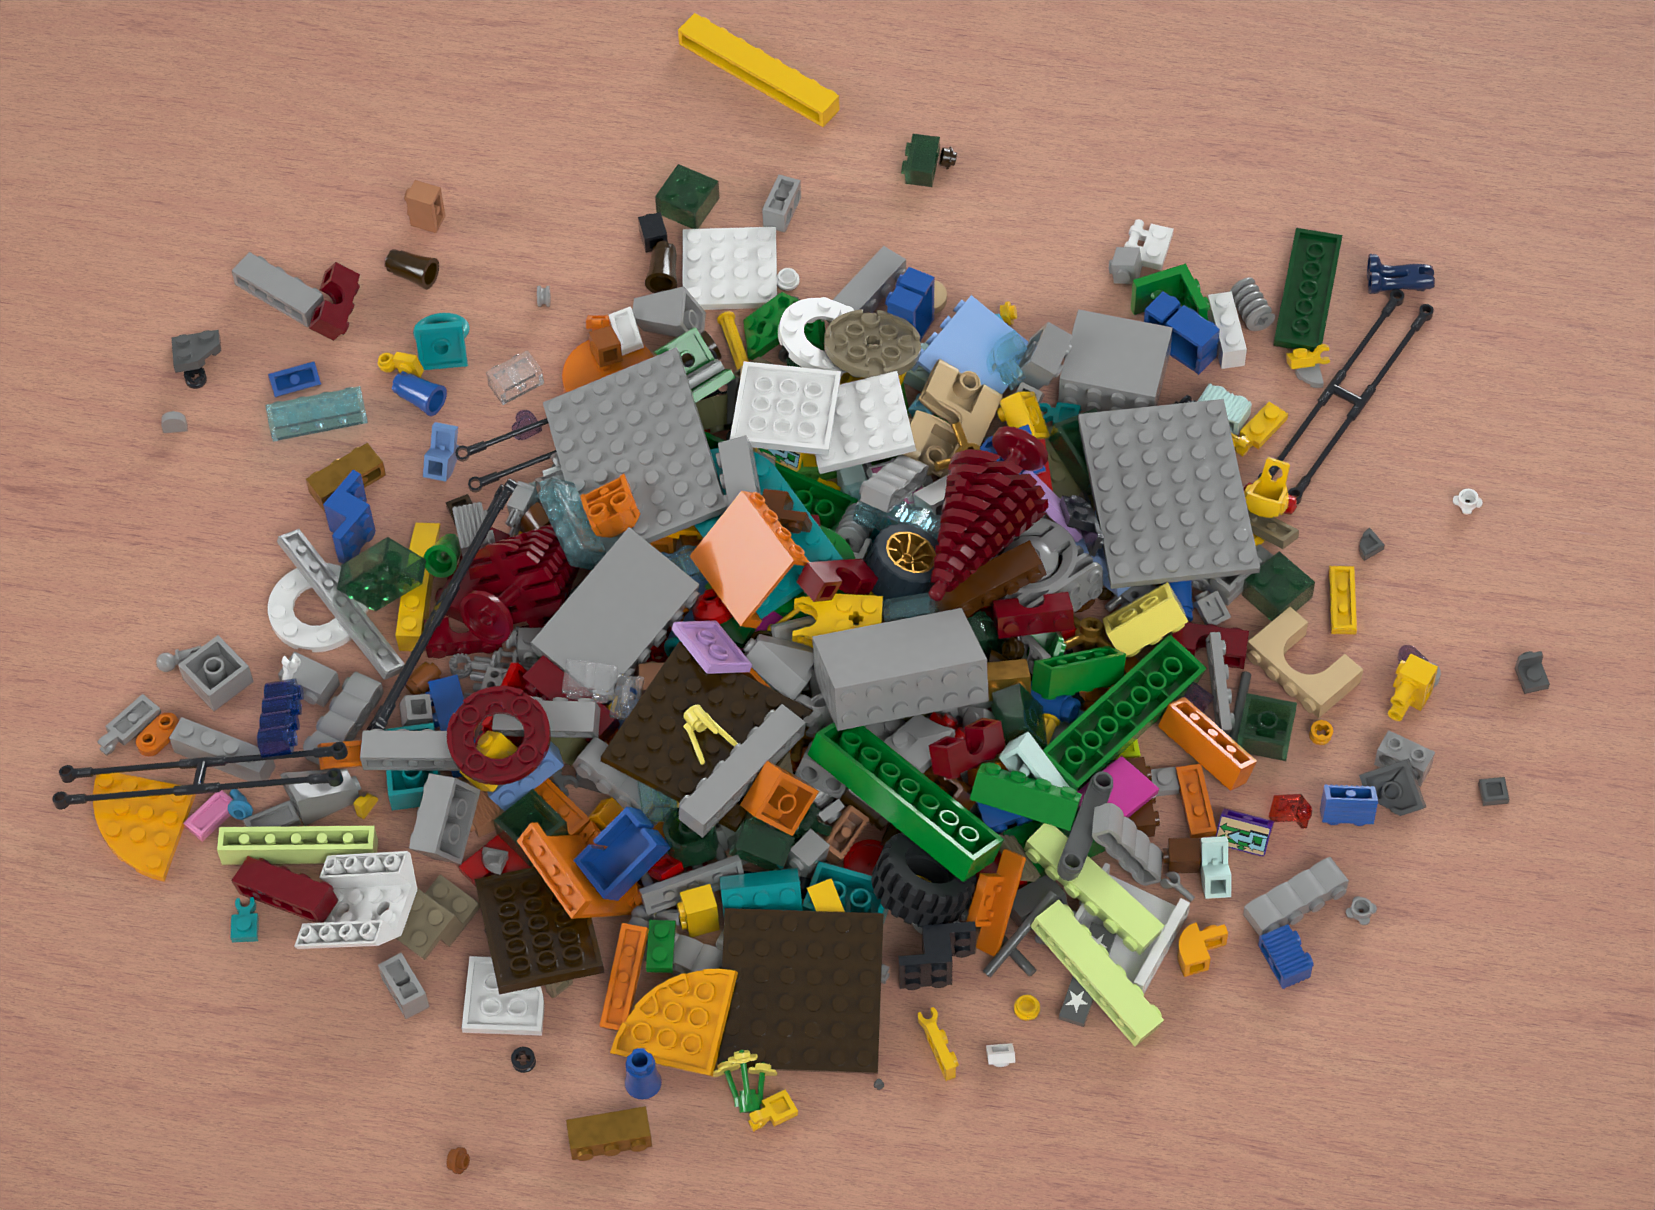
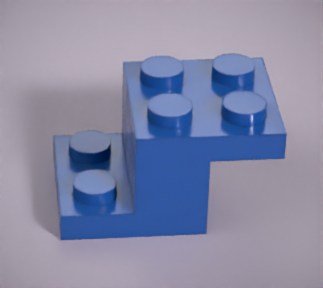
M355 470L351 471L323 504L329 529L333 532L332 538L338 562L345 566L351 560L358 557L361 548L366 542H370L376 532L370 505L366 503L367 498L362 476Z

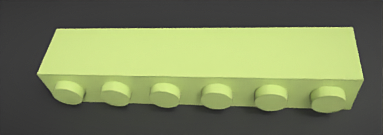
M1044 823L1026 841L1024 847L1026 856L1032 862H1038L1052 880H1058L1064 886L1069 896L1074 899L1078 898L1090 915L1100 918L1103 921L1104 927L1110 933H1116L1122 938L1123 944L1130 951H1136L1141 955L1161 934L1165 925L1088 856L1077 878L1072 881L1063 880L1058 875L1057 866L1068 838L1055 826Z
M375 826L219 827L217 852L222 865H242L247 856L255 859L263 858L270 864H324L328 855L377 853L378 838Z
M1057 900L1035 918L1030 927L1134 1047L1159 1028L1164 1021L1160 1010L1145 999L1141 988L1131 983L1126 977L1125 970L1110 959L1106 948L1101 944H1097L1091 937L1090 930L1076 920L1072 909L1068 905H1063L1060 900Z

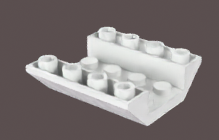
M408 851L328 855L319 878L334 888L333 892L339 901L324 923H302L294 947L297 949L379 946L401 936L417 892L411 854Z

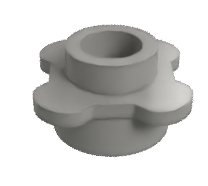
M1357 896L1353 898L1351 907L1346 909V916L1358 920L1361 925H1367L1370 922V916L1376 913L1377 907L1367 898Z

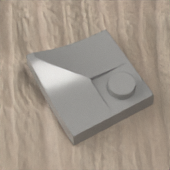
M916 715L888 737L884 743L921 773H924L932 765L928 745L945 736L954 737L955 730L937 724L923 715Z

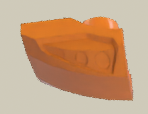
M625 474L587 494L580 495L591 528L598 537L613 538L625 532L628 527L633 528L641 514Z

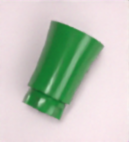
M446 534L425 552L423 563L431 575L445 578L452 575L456 570L458 559L462 554L459 538L456 534Z

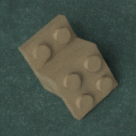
M439 875L426 893L417 888L402 935L396 939L425 960L439 941H442L448 947L452 945L479 910L480 903L442 875Z

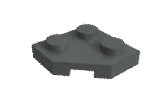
M206 330L201 333L182 334L177 337H171L175 373L200 369L205 365L206 358L211 354L216 356L221 352L219 330Z
M1409 758L1359 775L1364 787H1375L1378 804L1390 809L1391 812L1399 816L1426 808Z

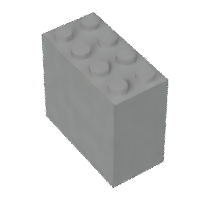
M1078 309L1072 331L1073 337L1070 342L1072 348L1068 356L1065 357L1060 375L1058 402L1081 405V411L1088 413L1157 406L1170 357L1173 328Z

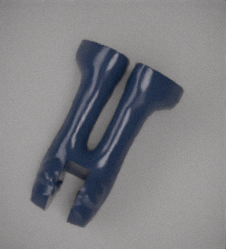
M1377 254L1368 255L1367 281L1369 294H1378L1395 289L1425 291L1435 287L1434 269L1431 265L1406 264L1389 266L1382 264Z

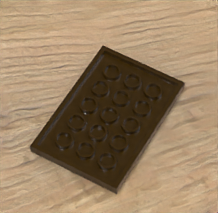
M535 867L475 879L499 995L604 973L592 917L571 919Z

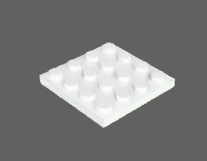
M776 227L683 229V286L703 310L757 309L777 295Z
M744 361L730 440L747 435L754 448L829 455L841 372Z
M897 371L840 384L829 455L815 454L820 474L916 451Z

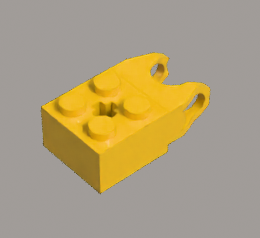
M835 594L832 600L813 602L809 596L795 598L794 609L811 615L815 618L816 622L810 627L794 630L792 641L813 648L812 636L882 623L883 596Z

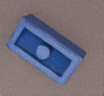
M315 361L268 374L275 397L321 385Z

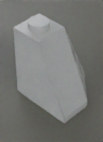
M684 286L634 298L632 310L636 323L643 331L678 337L693 327H696L699 333L705 329L706 312Z
M759 634L755 640L751 638L743 648V651H745L744 655L751 662L752 668L777 691L792 700L798 696L812 676L811 674L814 670L812 667L814 664L813 648L805 644Z
M347 768L339 769L343 776V783L336 787L330 786L329 783L283 785L304 826L354 804L353 802L359 797L358 791L361 790V786L356 776H350ZM329 770L285 772L280 774L281 779L307 777L310 774L327 773Z

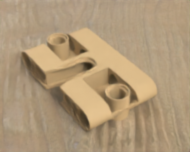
M938 359L931 370L918 400L942 419L916 410L913 419H909L916 451L902 455L929 465L927 475L935 474L943 478L949 475L948 469L936 471L934 462L951 458L959 447L951 425L960 422L968 443H975L981 446L1003 395L985 384L981 385L980 378L976 373L972 371L960 373L959 369L941 359Z

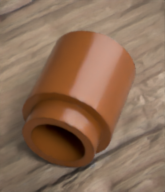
M424 662L412 672L405 687L412 695L426 694L425 692L430 690L428 682L441 679L440 675L442 672L433 662L431 664Z

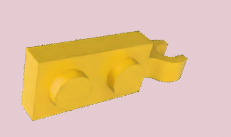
M1269 401L1240 431V438L1236 442L1238 447L1235 449V452L1243 457L1252 446L1259 450L1286 422L1288 413Z
M931 1007L930 1013L932 1018L925 1019L922 1013L918 1012V1023L925 1031V1037L945 1081L956 1078V1067L959 1064L953 1051L949 1052L946 1046L948 1039L943 1029L939 1030L937 1026L938 1012L934 1007Z

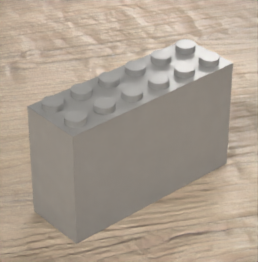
M628 527L532 640L531 649L540 658L543 655L600 703L609 705L618 695L617 692L620 685L626 686L635 674L633 673L636 666L645 664L650 658L652 647L656 646L658 648L667 637L668 628L672 627L674 622L682 620L683 610L686 607L690 610L694 606L700 594L698 592L699 583Z
M962 608L812 636L815 678L838 731L989 701L987 658Z

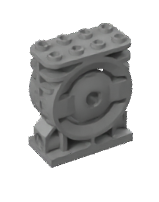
M1045 514L1038 522L1033 523L1034 525L1027 531H1024L1019 537H1015L1013 542L1006 548H1003L995 557L1030 540L1044 565L1047 575L1036 583H1030L1020 588L1015 594L1006 595L999 600L1018 598L1022 606L1035 608L1043 604L1044 594L1068 592L1073 610L1076 612L1086 602L1096 599L1102 593L1103 569L1099 563H1093L1092 556L1084 553L1082 547L1076 546L1073 537L1064 527L1047 520ZM1058 558H1059L1060 560H1062V564H1061L1059 570H1058V565H1059Z

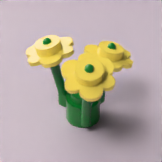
M742 1049L734 1052V1056L729 1057L728 1061L718 1064V1070L713 1071V1077L726 1076L734 1098V1106L739 1107V1113H748L761 1109L760 1104L764 1100L765 1076H777V1072L771 1069V1065L764 1062L756 1063L755 1068L749 1067L747 1072L746 1062L757 1060L758 1056L757 1054H750L749 1050ZM741 1067L744 1090L739 1091V1096L731 1072ZM748 1073L759 1075L757 1094L755 1089H750Z

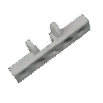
M500 647L498 651H494L492 658L474 656L471 669L485 671L487 667H507L508 669L510 663L500 662L502 656L511 657L512 663L518 662L527 671L534 664L520 662L517 649L514 652H506Z

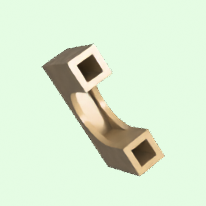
M1289 607L1248 641L1246 655L1250 662L1260 666L1271 680L1277 681L1289 696L1295 697L1300 701L1307 712L1313 713L1320 718L1361 683L1363 669L1346 654L1325 671L1318 674H1303L1291 668L1286 662L1284 654L1306 635L1308 621Z

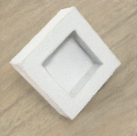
M1013 1043L986 1045L989 1065L993 1064L996 1067L1008 1066L1009 1063H1015Z

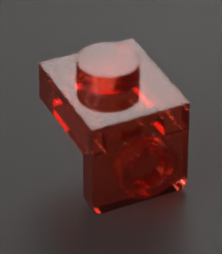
M1302 794L1274 795L1268 817L1274 822H1296L1301 829H1306L1309 819L1312 817V807Z

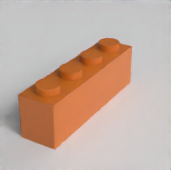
M1183 697L1168 705L1158 727L1230 791L1245 784L1257 760L1187 698Z

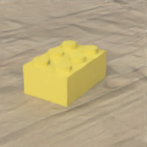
M1168 582L1102 619L1106 633L1114 647L1126 653V657L1135 656L1144 646L1158 643L1162 640V636L1169 632L1174 633L1181 630L1185 623L1188 622L1183 606Z

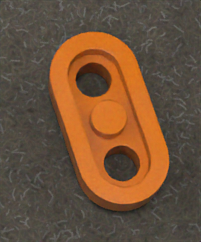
M167 712L158 715L137 736L136 746L140 754L147 757L155 756L171 742L169 737L179 722L175 714ZM147 739H152V741L148 743L145 742Z

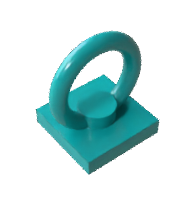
M437 313L417 322L413 329V336L417 344L418 358L424 370L468 366L465 338L469 334L470 326L465 318L453 313Z

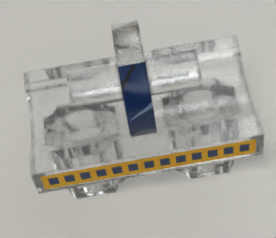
M619 673L610 709V718H615L619 721L627 719L641 698L645 681L644 677H632Z

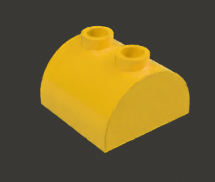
M1017 392L999 401L1001 407L997 409V413L1002 422L1007 421L1008 426L1016 428L1029 425L1032 435L1037 439H1047L1050 437L1034 392Z

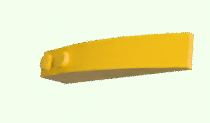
M415 523L404 573L395 635L399 651H412L424 630V620L429 617L434 576L426 570L423 557L427 549L438 542L440 523Z

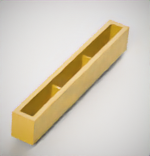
M694 13L678 29L679 45L821 127H824L840 110L839 95L835 91L823 87L816 80L809 79L798 70L783 64L779 59L764 53L760 48H755L744 39L729 33L725 28L713 24L706 17H701Z

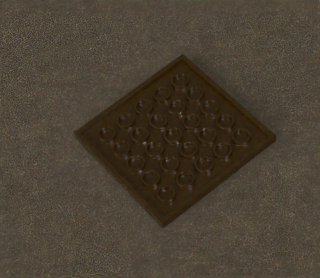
M679 641L601 755V762L680 803L686 795L691 796L696 791L698 783L706 777L708 779L713 774L715 766L723 760L725 762L730 757V753L734 748L719 733L714 734L708 727L702 732L694 730L705 760V764L701 765L689 734L683 727L687 723L683 715L690 707L700 705L723 730L741 745L747 740L749 732L754 727H759L764 722L766 715L771 710H776L781 704L802 720L806 716H810L813 710L742 673L707 674L683 643ZM788 752L775 765L780 766ZM746 794L718 822L719 824L737 832L749 813L740 806Z
M725 908L722 969L734 970L738 974L719 1048L717 1065L723 1061H728L729 1057L734 1056V1052L742 1049L749 1050L750 1054H757L758 1056L757 1060L746 1062L747 1069L749 1067L755 1068L756 1063L764 1062L771 1065V1069L778 1071L878 1074L884 914Z

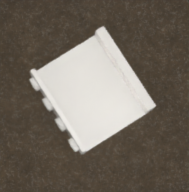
M1105 863L1102 869L1165 925L1161 934L1141 955L1136 951H1130L1123 944V939L1117 934L1109 954L1110 959L1125 970L1126 977L1131 983L1139 986L1143 993H1145L1189 914L1190 902L1180 898L1177 906L1110 875V864ZM1079 901L1080 908L1077 912L1073 911L1076 920L1080 924H1084L1088 929L1092 922L1103 925V921L1097 916L1090 915L1085 910L1084 904Z

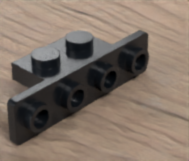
M1081 490L1079 496L1072 495L1071 497L1062 495L1059 505L1067 527L1081 530L1089 555L1095 557L1097 550L1103 546L1104 535H1102L1100 530V524L1096 519V514L1093 511L1087 492Z

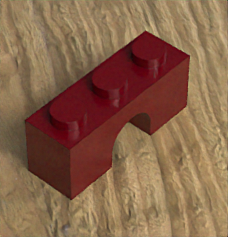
M337 262L324 272L320 291L329 295L333 303L324 300L314 309L309 329L333 341L341 334L344 335L349 328L348 317L355 306L353 299L360 288L358 284L359 273Z
M862 558L807 562L802 569L797 583L813 602L832 600L838 589L842 590L845 594L869 595L878 577Z
M1068 592L1044 594L1043 604L1035 608L1022 606L1018 598L993 601L994 624L999 639L1074 630V610Z
M446 617L434 631L426 646L428 658L436 659L457 655V653L467 654V656L474 653L490 654L498 651L502 647V643L489 644L472 634L470 630L465 633L454 632L450 627L449 617Z
M1188 621L1181 630L1172 633V636L1195 657L1199 649L1206 647L1205 640L1211 632H1220L1221 640H1224L1226 644V654L1223 655L1224 664L1231 668L1244 669L1249 631L1237 627L1225 628L1214 624L1202 625Z
M980 718L965 726L966 741L961 738L945 736L928 745L934 775L945 776L946 779H955L960 777L962 772L977 768L978 764L985 760L996 758V755L1005 749L1001 721Z

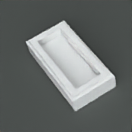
M631 306L609 314L612 328L621 342L622 355L644 348Z

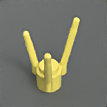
M694 705L684 713L683 717L687 723L683 727L689 734L701 765L705 764V760L694 730L702 732L708 727L714 734L719 733L732 746L735 747L738 744L700 705Z

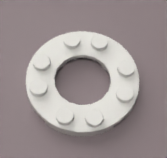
M826 297L797 301L790 305L781 317L778 326L780 345H784L789 352L788 357L802 368L840 371L842 376L846 372L834 365L825 351L816 348L806 339L804 327L807 323H813L818 319H822V322L824 320L833 321L838 316L854 311V309Z
M326 563L366 614L368 612V600L361 581L348 569ZM297 568L287 573L278 581L269 597L268 616L273 631L282 642L297 650L302 648L312 650V652H325L336 649L352 639L336 617L329 623L320 626L307 625L295 617L293 609L297 597L305 590L312 588Z

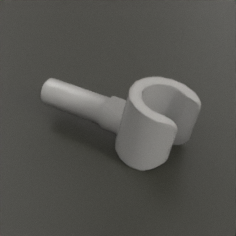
M1176 872L1166 873L1170 880L1166 878L1161 879V886L1165 889L1175 888L1192 902L1195 897L1180 883L1179 874Z

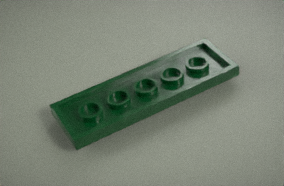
M1296 228L1273 346L1290 349L1304 348L1313 352L1318 345L1323 344L1343 235Z

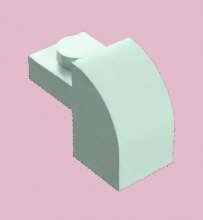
M1227 836L1201 838L1200 875L1205 899L1231 897V871L1228 865Z

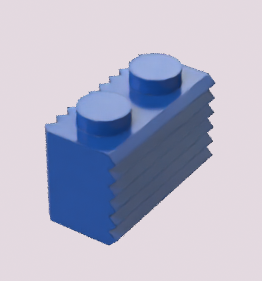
M1325 784L1320 804L1322 823L1330 825L1348 823L1356 826L1374 824L1378 805L1375 787Z
M1288 924L1261 935L1258 942L1261 952L1282 989L1309 979L1312 967H1314L1311 955L1308 952L1304 953L1300 946L1302 943L1299 934L1295 930L1292 931Z

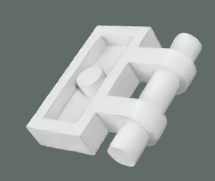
M1135 220L1134 225L1129 230V241L1125 243L1124 247H1140L1142 266L1162 270L1174 229L1151 224L1148 231L1143 229L1144 222L1142 220ZM1138 240L1145 241L1143 247L1137 245Z

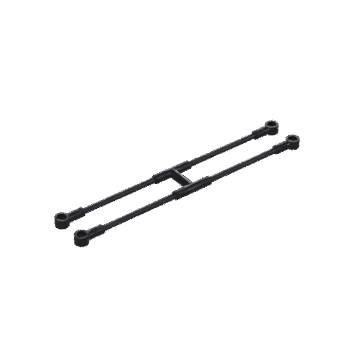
M1399 289L1391 291L1389 301L1381 311L1382 314L1344 367L1333 377L1318 398V403L1276 459L1280 461L1285 459L1321 407L1326 405L1333 394L1354 404L1347 414V419L1307 475L1301 478L1296 487L1288 491L1289 495L1298 496L1296 498L1297 504L1301 502L1302 494L1311 482L1310 479L1350 423L1355 421L1375 393L1376 387L1412 336L1420 330L1425 321L1432 319L1434 308L1431 305L1423 304L1420 306L1419 314L1412 323L1407 335L1372 384L1368 385L1359 397L1339 385L1345 379L1347 371L1386 317L1391 315L1396 306L1403 304V291ZM1271 466L1269 468V473L1272 476L1271 480H1273L1280 467Z
M710 350L714 359H717V354L715 353V351ZM693 359L687 361L684 367L691 366ZM717 389L711 394L704 397L703 399H707L717 395H726L727 390L722 392L719 389ZM547 418L491 440L481 441L468 447L459 446L455 451L456 458L461 462L467 461L471 455L484 451L489 446L548 424ZM461 450H465L467 452V455L465 457H460L458 455V452ZM554 450L498 473L495 471L480 478L477 476L471 477L468 481V488L472 492H479L483 486L499 481L501 477L550 459L551 455L557 451ZM473 481H478L480 483V486L478 488H473L471 486V483Z
M508 478L504 485L501 484L497 489L485 519L449 585L441 593L424 625L420 638L384 704L380 705L366 731L385 729L396 707L395 703L434 631L440 626L460 589L464 576L500 510H503L518 482Z
M336 742L329 747H319L305 751L235 757H201L180 759V761L95 769L92 767L73 768L71 765H65L59 770V775L64 783H70L76 778L93 777V775L146 770L196 768L193 784L95 795H86L85 793L67 795L66 792L61 791L53 795L52 801L57 809L62 810L69 805L86 804L88 801L171 794L175 796L206 794L230 789L309 783L310 785L329 783L330 786L336 787L343 783L342 773L337 768L330 769L327 773L310 774L307 777L225 784H220L219 782L204 783L207 767L225 766L228 763L310 756L315 758L334 757L336 760H342L347 757L348 750L345 743Z

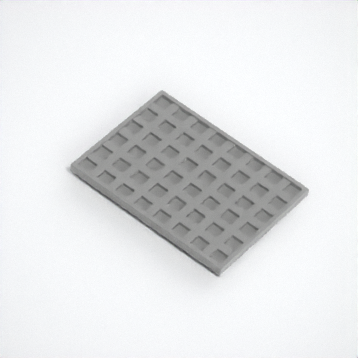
M677 348L543 402L587 560L591 566L599 563L623 533L613 538L596 536L584 511L580 495L587 494L619 478L622 474H625L630 484L634 500L641 513L635 526L631 529L648 543L711 519L726 511L723 499L724 493L681 355Z
M1224 399L1078 415L1097 520L1100 524L1102 535H1104L1103 551L1111 589L1259 573L1260 564Z

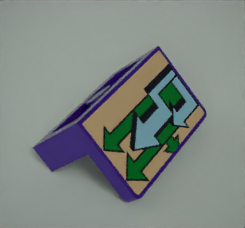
M1224 808L1220 816L1216 837L1227 836L1228 848L1263 857L1266 853L1274 821Z

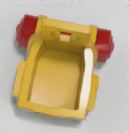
M1268 457L1265 461L1261 477L1254 483L1249 482L1245 485L1243 490L1247 508L1250 512L1265 518L1278 517L1283 513L1293 514L1297 508V500L1295 496L1289 495L1286 482L1290 469L1289 463ZM1271 466H1278L1282 469V476L1277 478L1276 481L1271 480L1272 476L1269 473Z

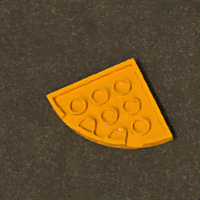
M121 773L99 774L95 778L93 795L174 788V786L178 785ZM171 794L93 801L94 815L104 841L119 860L124 861L142 875L165 882L184 829L183 823L189 816L196 794L182 796Z
M703 969L701 971L680 974L659 984L636 1003L634 1010L630 1013L625 1023L621 1024L610 1053L627 1057L632 1054L634 1049L644 1048L646 1052L652 1054L655 1064L713 1077L738 972L727 969Z

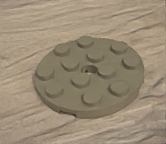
M863 309L844 313L835 318L828 325L825 332L824 348L828 358L834 365L856 378H869L897 371L899 376L916 365L921 353L920 335L916 328L907 320L882 310H877V314L863 313Z

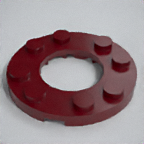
M493 686L481 689L464 699V703L455 713L453 712L447 728V745L455 765L463 774L479 783L506 785L519 781L536 770L548 752L551 742V728L547 714L536 699H533L521 689L509 686ZM495 714H507L515 717L524 729L523 743L513 755L503 759L484 756L474 743V735L478 725L487 717Z

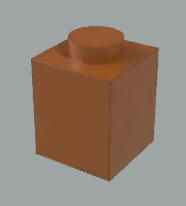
M612 326L589 332L590 350L600 368L623 361L621 342Z

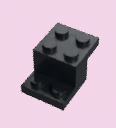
M975 921L922 925L923 954L898 956L899 988L917 990L921 987L943 988L947 985H952V956L964 958L975 954Z

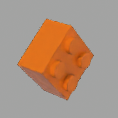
M766 761L740 806L754 817L793 836L819 791L805 780Z

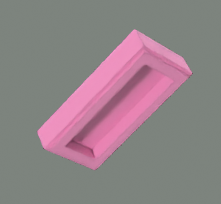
M222 790L215 793L183 823L184 827L203 842L231 816L227 808L233 799Z

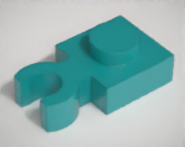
M1057 402L1056 408H1053L1047 403L1039 404L1041 411L1047 412L1043 415L1045 423L1053 421V427H1078V415L1081 414V405Z
M250 897V904L247 907H242L240 898H237L235 906L239 914L231 915L232 943L258 941L259 916L258 913H254L256 910L255 900L253 897Z

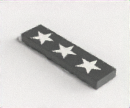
M1092 922L1089 928L1091 937L1097 944L1103 945L1110 954L1116 933L1112 934L1103 925ZM1074 976L1061 1008L1059 1020L1084 1027L1094 999Z

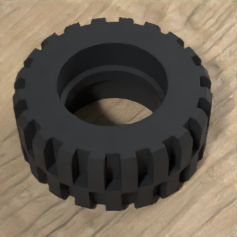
M901 832V834L898 833L892 836L884 845L873 869L871 882L877 899H881V905L885 909H889L894 917L904 919L905 923L910 925L914 923L917 924V927L922 928L923 925L946 924L957 921L964 912L975 890L977 877L975 874L962 882ZM918 876L924 877V878L928 879V880L931 881V882H928V881H926V880H924V879H922V878H920V877H918Z

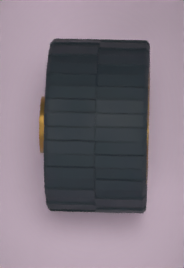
M910 524L889 525L882 529L864 560L878 577L872 592L877 596H883L884 602L886 601L894 606H901L911 601H916L928 593L931 587L935 585L931 581V574L933 569H935L934 557H936V545H939L938 540L930 533L924 531V529Z

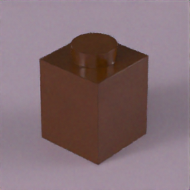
M1168 838L1167 848H1163L1162 852L1163 864H1168V873H1199L1201 865L1200 838Z

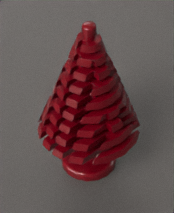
M1010 426L1000 427L992 437L993 447L997 454L967 449L955 453L950 459L949 475H947L944 504L942 507L943 514L940 517L941 525L937 539L939 545H936L935 569H933L931 574V581L935 585L928 592L932 600L941 601L945 592H952L960 583H963L970 575L974 574L980 566L989 562L1003 548L1010 545L1015 537H1019L1024 531L1032 527L1033 523L1038 522L1046 514L1044 512L1049 508L1048 499H1042L1046 493L1041 485L1035 486L1037 481L1030 474H1019L1022 470L1036 471L1042 469L1048 461V452L1045 446L1027 431ZM1001 457L1004 461H996V460Z
M575 516L488 544L479 549L474 560L484 559H482V563L475 564L469 568L470 580L485 577V581L478 582L472 586L473 591L463 597L460 604L461 617L472 634L489 644H501L510 638L514 629L513 624L526 622L529 625L521 626L520 628H543L569 598L573 582L582 565L579 563L584 557L583 553H585Z

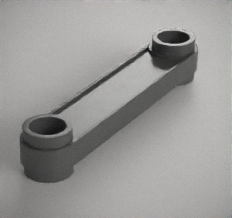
M1107 772L1096 773L1089 782L1057 866L1058 875L1063 880H1074L1079 876L1093 842L1094 807L1107 803L1113 789V778Z

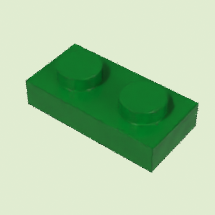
M649 920L646 972L673 973L676 921Z

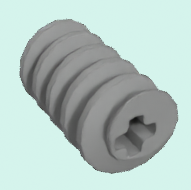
M1244 278L1238 281L1230 292L1232 291L1235 307L1242 316V320L1246 323V327L1251 331L1266 329L1274 321L1275 314L1271 313L1272 309L1268 306L1267 300L1264 299L1263 293L1260 292L1253 278Z
M854 503L846 509L835 533L840 535L849 544L853 552L859 553L870 530L873 528V524L876 522L877 515L870 506Z

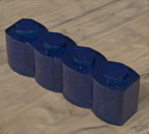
M296 678L265 683L262 713L259 720L260 728L257 733V745L261 758L292 754L294 746L298 745L296 731L300 730L298 715H302L300 700L304 699V691L302 685H298Z

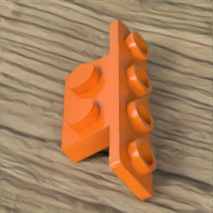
M1009 849L1003 850L997 873H980L966 921H975L976 927H981L976 948L992 956H995L1000 951L1026 861L1024 856Z

